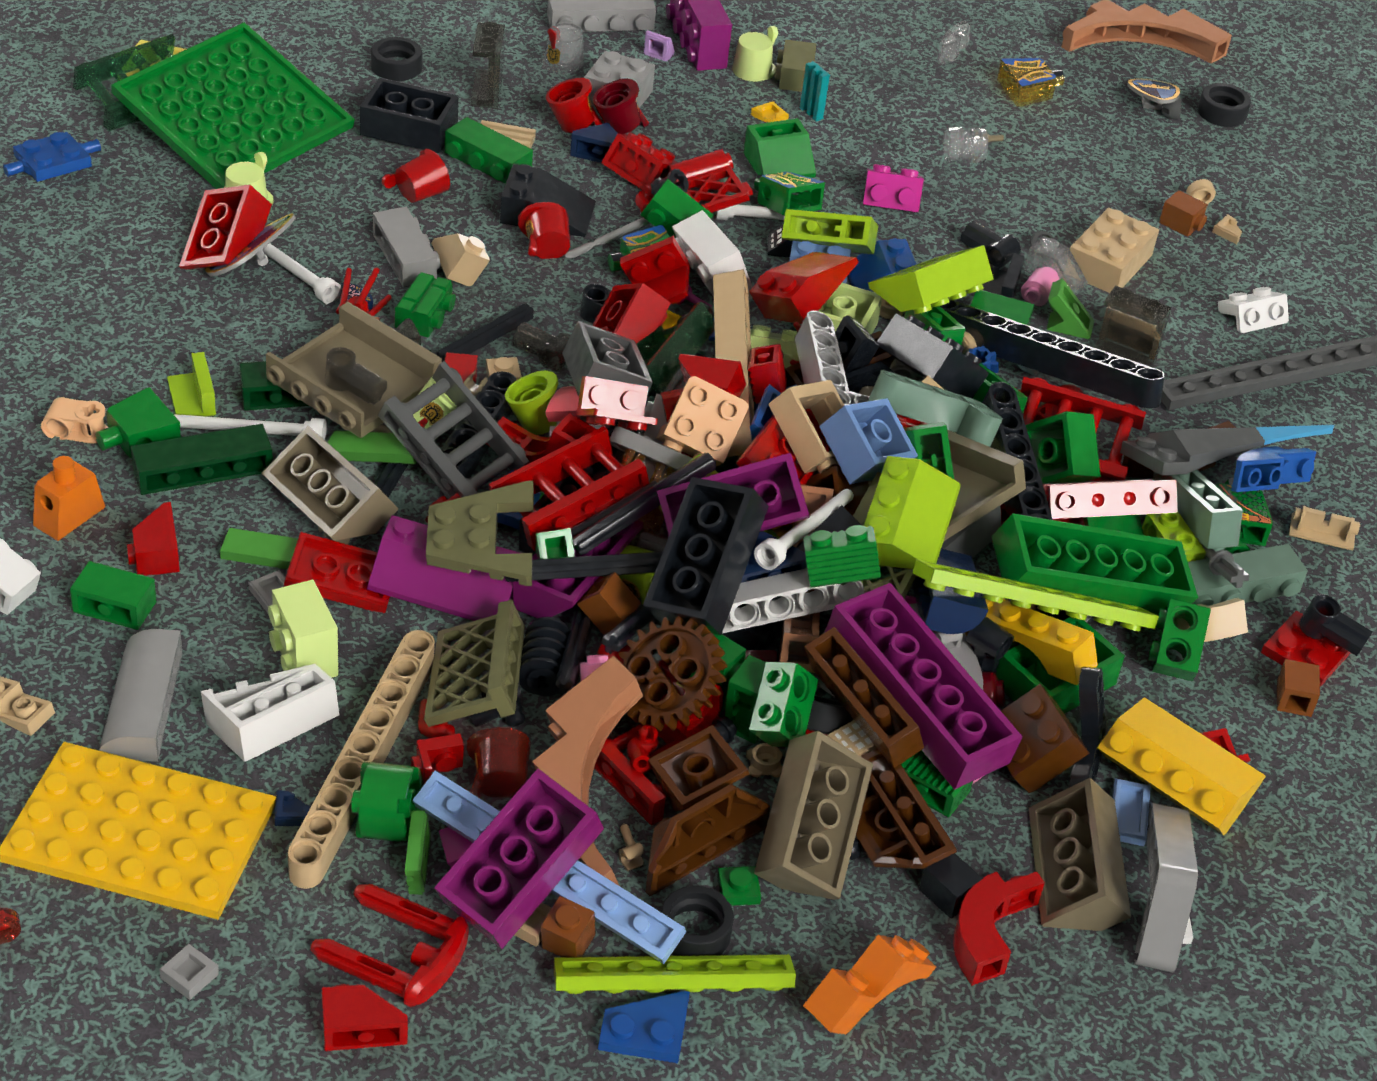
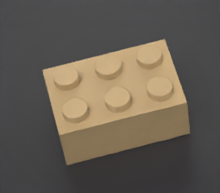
M1108 207L1070 247L1064 273L1116 296L1152 256L1159 229L1145 221H1139L1119 210H1113Z

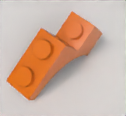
M877 935L849 971L832 968L803 1006L829 1032L847 1034L883 998L911 981L926 979L936 969V966L927 958L930 954L929 951L916 940L905 941L897 935L894 938Z

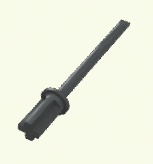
M1200 542L1206 551L1205 556L1209 558L1208 565L1213 574L1222 575L1236 588H1241L1243 581H1249V574L1234 562V557L1229 551L1219 550L1216 552L1214 549H1207Z

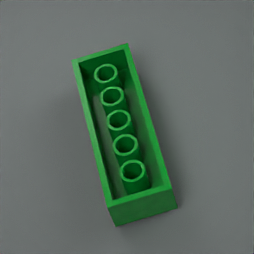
M1012 514L992 535L1002 578L1139 606L1158 615L1160 608L1166 609L1170 599L1192 604L1198 598L1181 541L1019 514Z

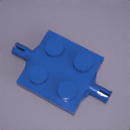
M56 132L46 138L27 140L23 144L13 146L14 156L18 161L4 164V173L9 177L24 172L31 175L38 182L92 167L89 154L101 151V145L97 139L86 143L76 142L68 132Z

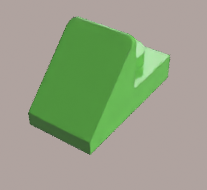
M1063 278L1053 282L1048 298L1053 312L1050 313L1047 330L1090 339L1094 319Z

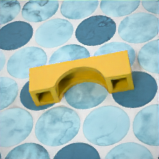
M985 599L988 607L986 617L1014 636L1013 641L1019 642L1030 649L1042 662L1049 675L1078 685L1083 666L1095 668L1098 666L1094 632L1035 610L1013 605L1003 599L1002 603Z

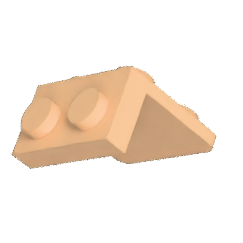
M696 376L690 377L684 386L669 422L661 426L656 439L664 442V446L680 453L682 451L693 458L698 454L702 455L708 452L716 461V466L724 463L745 417L748 403Z

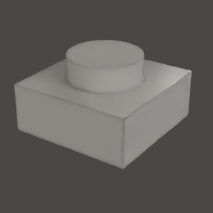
M190 944L185 946L160 968V978L189 1000L219 975L218 964Z

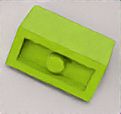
M191 353L193 373L167 377L175 414L216 415L215 392L205 353Z

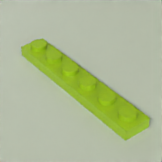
M790 954L669 956L665 964L651 956L554 958L556 991H565L570 994L599 990L614 994L622 993L625 990H645L650 993H659L667 989H684L688 992H700L704 989H724L737 992L744 988H763L768 991H779L783 988H795L796 972Z

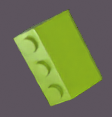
M887 456L864 523L866 528L869 526L874 527L879 565L914 569L916 559L937 564L961 487L958 481L921 459Z

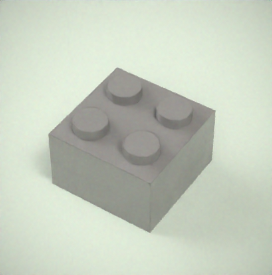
M605 50L584 76L592 84V91L589 94L591 105L595 106L593 96L599 88L610 82L628 78L633 79L638 84L639 93L636 101L640 108L653 91L655 64L645 62L642 59L623 56L618 52Z

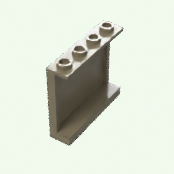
M346 302L339 307L338 324L290 355L280 359L271 352L266 353L267 379L274 385H278L296 399L317 410L321 415L330 418L343 429L362 438L384 423L378 416L384 402L394 395L400 402L405 404L416 397L434 375L439 364L442 363V358L350 302Z
M948 430L954 480L958 481L961 487L944 541L1026 489L1023 460Z

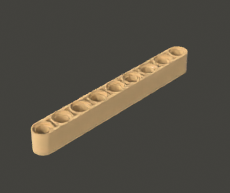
M744 269L713 275L715 357L718 359L741 361L746 386L740 398L748 403V410L727 457L742 455L751 444L750 425L755 415L754 396L752 395L753 390L751 389L748 371L751 331L749 292Z
M414 630L403 637L288 849L289 879L293 885L307 889L315 887L323 880L357 813H352L351 802L354 790H361L360 772L362 763H384L432 672L435 641L430 633L423 630Z

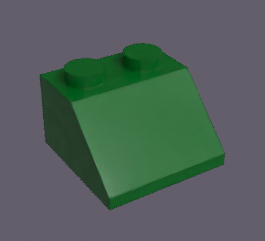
M1066 411L1026 425L1042 484L1086 482L1101 477L1093 414Z

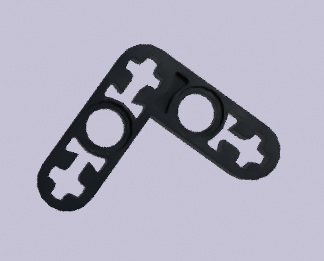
M1083 666L1079 679L1081 741L1089 751V754L1073 765L1069 788L1088 778H1091L1094 782L1096 781L1102 753L1097 747L1106 736L1102 668Z

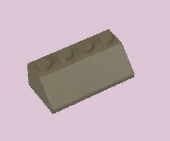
M309 426L262 472L275 487L334 541L375 534L399 510L372 481Z
M820 731L791 739L754 874L781 889L833 900L840 899L873 763Z
M1088 778L1029 807L1035 871L1039 873L1045 882L1039 901L1041 925L1052 928L1103 931L1131 918L1115 800L1096 782Z

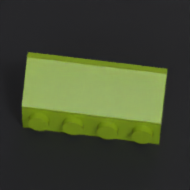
M982 245L935 257L868 282L869 289L900 312L913 309L914 314H920L932 310V307L950 303L951 300L965 297L969 293L983 290V284L994 280L985 246Z

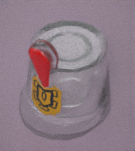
M558 23L548 29L546 49L540 60L544 70L552 74L566 75L574 73L584 66V37L580 27L570 23Z

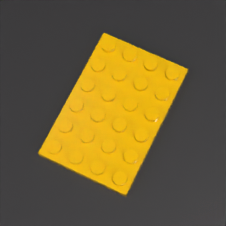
M63 742L0 846V862L219 920L275 808L276 796Z

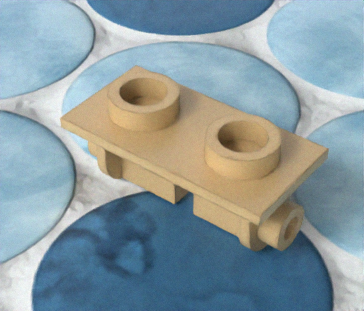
M1302 506V508L1295 507L1294 513L1291 514L1289 536L1351 551L1354 550L1355 535L1358 534L1360 522H1356L1355 518L1332 513L1330 520L1326 521L1324 520L1325 511Z

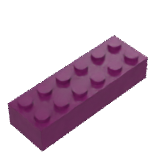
M891 583L834 606L825 632L835 627L919 726L924 745L922 751L954 790L1011 762L1023 736Z

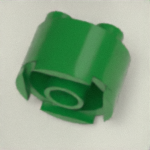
M363 762L360 772L361 790H354L351 802L352 813H359L356 823V837L408 842L411 812L421 810L416 808L412 801L422 788L420 769L410 765Z

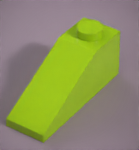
M786 209L781 238L790 241H809L820 245L840 246L851 249L853 253L874 254L878 225L870 216Z

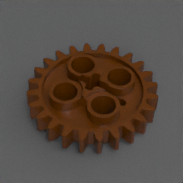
M677 616L674 624L667 617H664L659 628L653 622H650V632L645 634L642 630H637L639 640L637 642L627 640L626 642L631 648L630 651L619 652L618 654L624 660L623 665L636 677L643 695L626 712L627 715L635 723L639 722L642 726L652 725L659 732L662 731L665 724L672 731H675L678 720L689 726V716L692 714L701 719L702 713L700 708L703 705L708 708L713 707V704L708 699L710 695H721V692L715 687L716 683L726 682V678L719 672L727 668V664L721 658L725 651L718 645L720 641L705 625L699 626L694 619H690L686 623L680 616ZM655 652H658L661 659L668 665L670 672L685 689L683 696H681L677 687L670 681L668 674L654 658ZM696 671V673L694 674V676L691 677V678H689L690 675H691L693 672Z

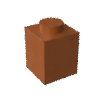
M1178 190L1165 201L1159 223L1188 237L1195 230L1200 231L1204 227L1207 220L1205 212L1208 204Z
M615 572L595 581L577 603L602 634L610 632L641 604Z
M1285 659L1277 679V711L1312 717L1320 696L1319 665Z
M559 896L541 925L542 948L560 957H582L596 935L595 912L562 896Z

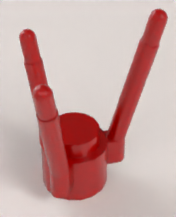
M379 268L373 269L360 295L353 296L348 299L352 269H346L340 304L336 310L337 314H339V307L350 302L369 315L375 316L392 299L391 295H386L369 311L368 302L365 299L380 271Z

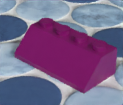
M791 453L701 478L753 488L769 506L760 532L810 518ZM689 482L657 491L669 535Z
M394 515L391 516L381 539L367 590L472 621L497 615L498 604L512 599L513 582H506L505 578L501 581L490 578V573L471 569L470 573H464L427 565L426 544L428 525ZM496 546V554H520L519 552Z
M635 521L584 555H579L574 550L575 557L620 554L641 531L643 522ZM536 553L533 555L532 560L538 559ZM600 576L532 581V586L513 582L514 605L518 611L535 618L555 616L572 608Z

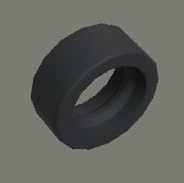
M387 37L373 44L371 48V68L378 77L393 81H406L415 78L421 73L423 52L421 46L415 41L402 37ZM389 57H402V58H406V59H405V60H390V59H387V58H389Z
M1213 83L1207 85L1202 90L1198 104V113L1203 119L1214 125L1236 127L1246 121L1251 98L1246 91L1235 85Z
M815 696L807 729L830 734L854 719L839 701Z
M698 885L682 887L670 893L663 902L661 913L672 920L683 912L699 911L712 916L719 924V929L709 935L696 936L685 933L671 954L675 956L721 955L730 944L734 922L733 909L728 900L712 888Z

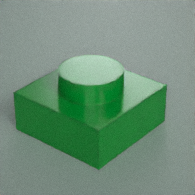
M756 866L718 868L717 879L720 893L728 900L731 906L760 904L761 891L758 876L754 874Z

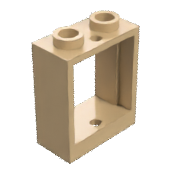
M831 380L789 387L768 404L804 474L813 471H819L821 474L823 471L839 465L833 452L826 451L805 409L811 408L820 426L844 406Z

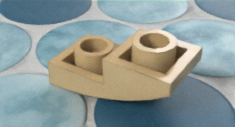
M1234 598L1210 606L1197 604L1211 608L1204 642L1224 639L1248 632L1245 601L1243 599ZM1173 619L1174 625L1182 630L1190 628L1189 623L1185 619Z
M0 676V721L32 736L55 714L52 702L24 694L20 682Z

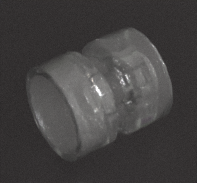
M946 127L943 137V156L945 162L961 163L963 159H966L968 163H985L988 151V133L986 128L970 127L968 131H965L963 127Z

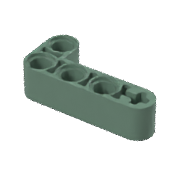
M885 370L880 371L868 401L888 398L896 414L927 424L944 422L947 425V430L956 432L991 447L1003 420L996 412L977 400Z

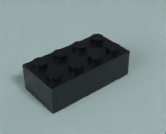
M691 477L643 606L657 620L662 622L663 618L667 617L674 624L677 616H680L686 623L690 619H694L699 626L705 625L711 633L722 635L769 507L753 488Z

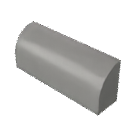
M148 629L140 631L128 639L99 751L133 760L158 762L182 658L180 630Z

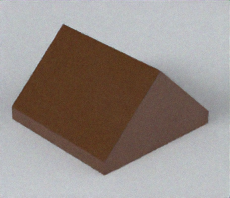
M713 725L648 759L674 811L685 810L722 788L749 775L747 767Z

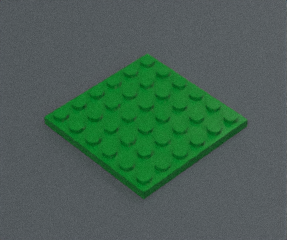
M245 22L111 85V93L215 189L225 188V174L229 166L238 162L255 163V153L264 152L266 154L267 164L264 173L354 127L355 119Z

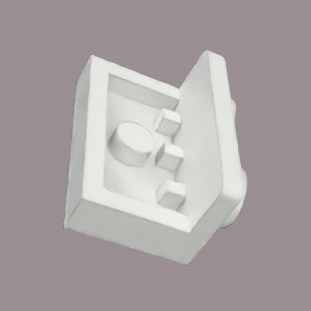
M1270 287L1253 289V294L1248 295L1247 293H1233L1229 295V299L1218 301V311L1220 313L1236 316L1237 331L1240 333L1272 327L1289 321L1287 294L1271 292Z

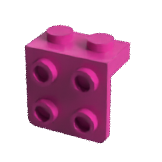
M874 164L873 169H867L863 205L919 212L924 178L918 176V170L901 168V173L890 172V166Z

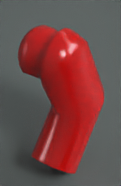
M648 183L646 189L636 195L635 203L641 213L654 197L651 192V183Z
M423 699L419 706V732L428 738L455 734V727L452 724H448V722L431 727L427 726L424 720L427 699Z
M651 725L641 726L638 730L639 735L632 738L627 744V755L634 769L638 772H645L650 768L649 756L659 743L657 740L658 730Z

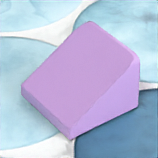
M647 30L645 33L644 54L668 61L675 53L672 39Z

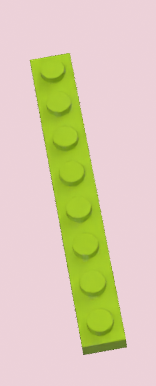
M917 559L912 572L925 580L924 586L931 589L945 591V587L949 586L953 587L955 593L968 597H974L975 592L982 593L984 599L997 603H1002L1003 598L1011 599V604L1030 609L1032 604L1039 605L1038 609L1056 615L1059 614V610H1065L1066 615L1080 620H1086L1087 615L1094 616L1093 620L1101 624L1113 626L1114 621H1118L1120 626L1133 631H1140L1141 626L1155 629L1159 618L1158 615L1139 606Z

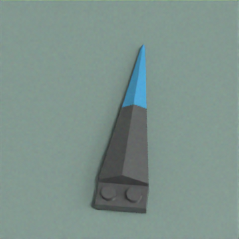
M1334 425L1168 430L1148 434V437H1137V440L1123 441L1120 453L1160 475L1188 474L1223 458L1263 445L1301 437L1332 434Z

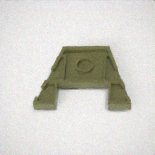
M525 481L430 505L426 544L427 565L464 573H470L471 569L490 573V578L502 581L504 576L519 579L520 585L532 586V553L496 554L497 513L534 511L533 481Z

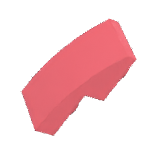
M575 386L562 387L555 392L545 411L548 422L562 421L568 413L580 419L581 416H576L579 396Z

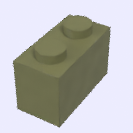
M785 39L784 50H778L775 79L780 80L779 89L802 92L806 63L815 62L816 43Z

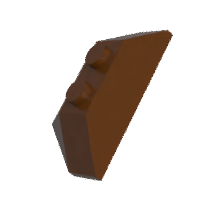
M878 748L862 755L861 757L873 763V768L855 837L873 866L924 869L956 853L955 845L902 765L900 764L893 768Z
M730 784L672 818L661 820L654 827L645 892L651 897L766 829L770 805L766 801Z

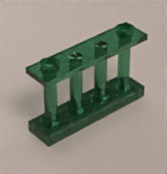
M173 34L156 38L150 42L91 62H85L75 67L73 87L75 90L90 86L105 105L103 119L105 129L112 131L140 121V119L122 102L115 101L101 82L113 77L118 82L128 77L125 73L136 69L141 71L150 67L151 64L173 56L176 38Z
M702 301L696 303L680 324L665 330L660 326L636 344L653 381L651 386L656 394L666 392L682 372L678 359L680 354L695 355L715 330L713 317L707 311Z

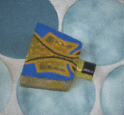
M1040 58L1001 59L997 80L1015 105L1021 107L1052 99L1055 86H1062L1065 76L1062 70L1051 71L1044 60Z

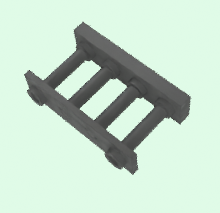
M445 361L439 364L432 377L436 383L406 404L400 402L394 395L384 402L378 414L380 419L448 499L457 492L461 497L477 494L479 488L505 469L517 470L529 462L524 449L510 439L465 386L460 374L455 369L450 368ZM445 393L457 408L429 428H422L415 420L413 414ZM464 418H467L478 433L449 454L443 453L435 443V439ZM485 443H488L499 458L472 478H465L456 468V464Z

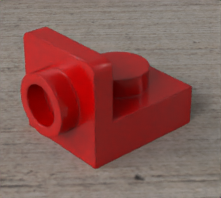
M461 733L417 740L416 756H411V766L420 769L422 786H424L434 771L449 772L455 768L463 767L464 743Z

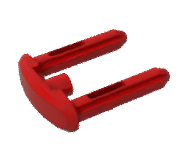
M373 884L357 885L353 894L362 906L439 938L444 942L439 948L424 942H419L415 946L410 961L411 964L420 968L414 976L331 939H315L310 947L311 952L321 962L404 998L405 1006L414 1007L426 1002L446 983L461 961L468 942L469 925L462 916L454 920Z

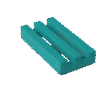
M812 61L806 63L800 109H807L806 114L809 116L813 115V119L819 121L824 118L830 74Z

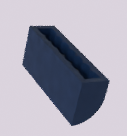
M941 548L937 564L976 572L971 556ZM916 576L912 584L920 617L933 631L945 634L964 633L978 626L988 613L987 603L982 597V593L975 592L974 597H968L955 593L953 587L949 586L945 587V591L931 589L924 586L925 580L919 576Z

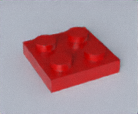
M1295 611L1263 645L1261 653L1283 665L1285 659L1319 665L1321 687L1349 656L1350 652L1326 637L1322 639L1308 637L1299 627V621L1303 614Z

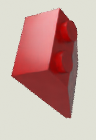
M250 184L205 190L179 267L181 269H195L228 265L264 230L272 204Z
M812 252L767 270L758 278L757 283L749 293L765 318L802 324L809 311H819L859 261L856 257Z
M644 283L613 286L592 326L634 340L637 344L665 322L667 318L666 311L671 303Z

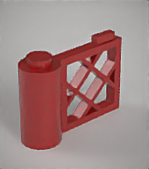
M722 149L668 166V173L674 169H679L686 175L689 189L700 188L699 191L687 190L685 193L698 203L701 200L709 201V203L702 206L711 213L750 201L749 196L753 195L747 182L741 183L732 170L734 165L731 155L725 153ZM726 177L728 178L726 182L717 181ZM709 189L719 190L717 194L708 192ZM727 192L737 193L731 196L726 195Z

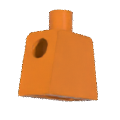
M69 456L55 458L52 463L53 471L38 480L34 488L33 526L57 541L105 508L96 475Z

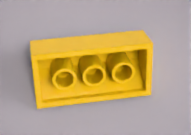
M1145 697L1116 720L1097 747L1106 758L1145 784L1150 785L1151 788L1184 810H1189L1190 814L1223 836L1231 828L1266 777Z

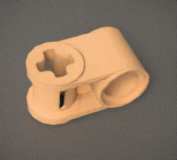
M58 397L54 399L41 423V429L49 438L56 436L60 437V440L67 439L96 444L95 433L108 428L104 424L103 418L106 410L104 405L98 401Z

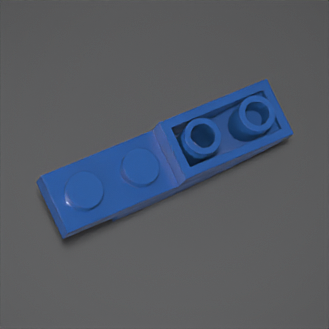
M1278 446L1249 450L1241 454L1237 459L1231 491L1246 492L1279 489V484L1310 482L1314 470L1316 451L1308 448L1284 449Z

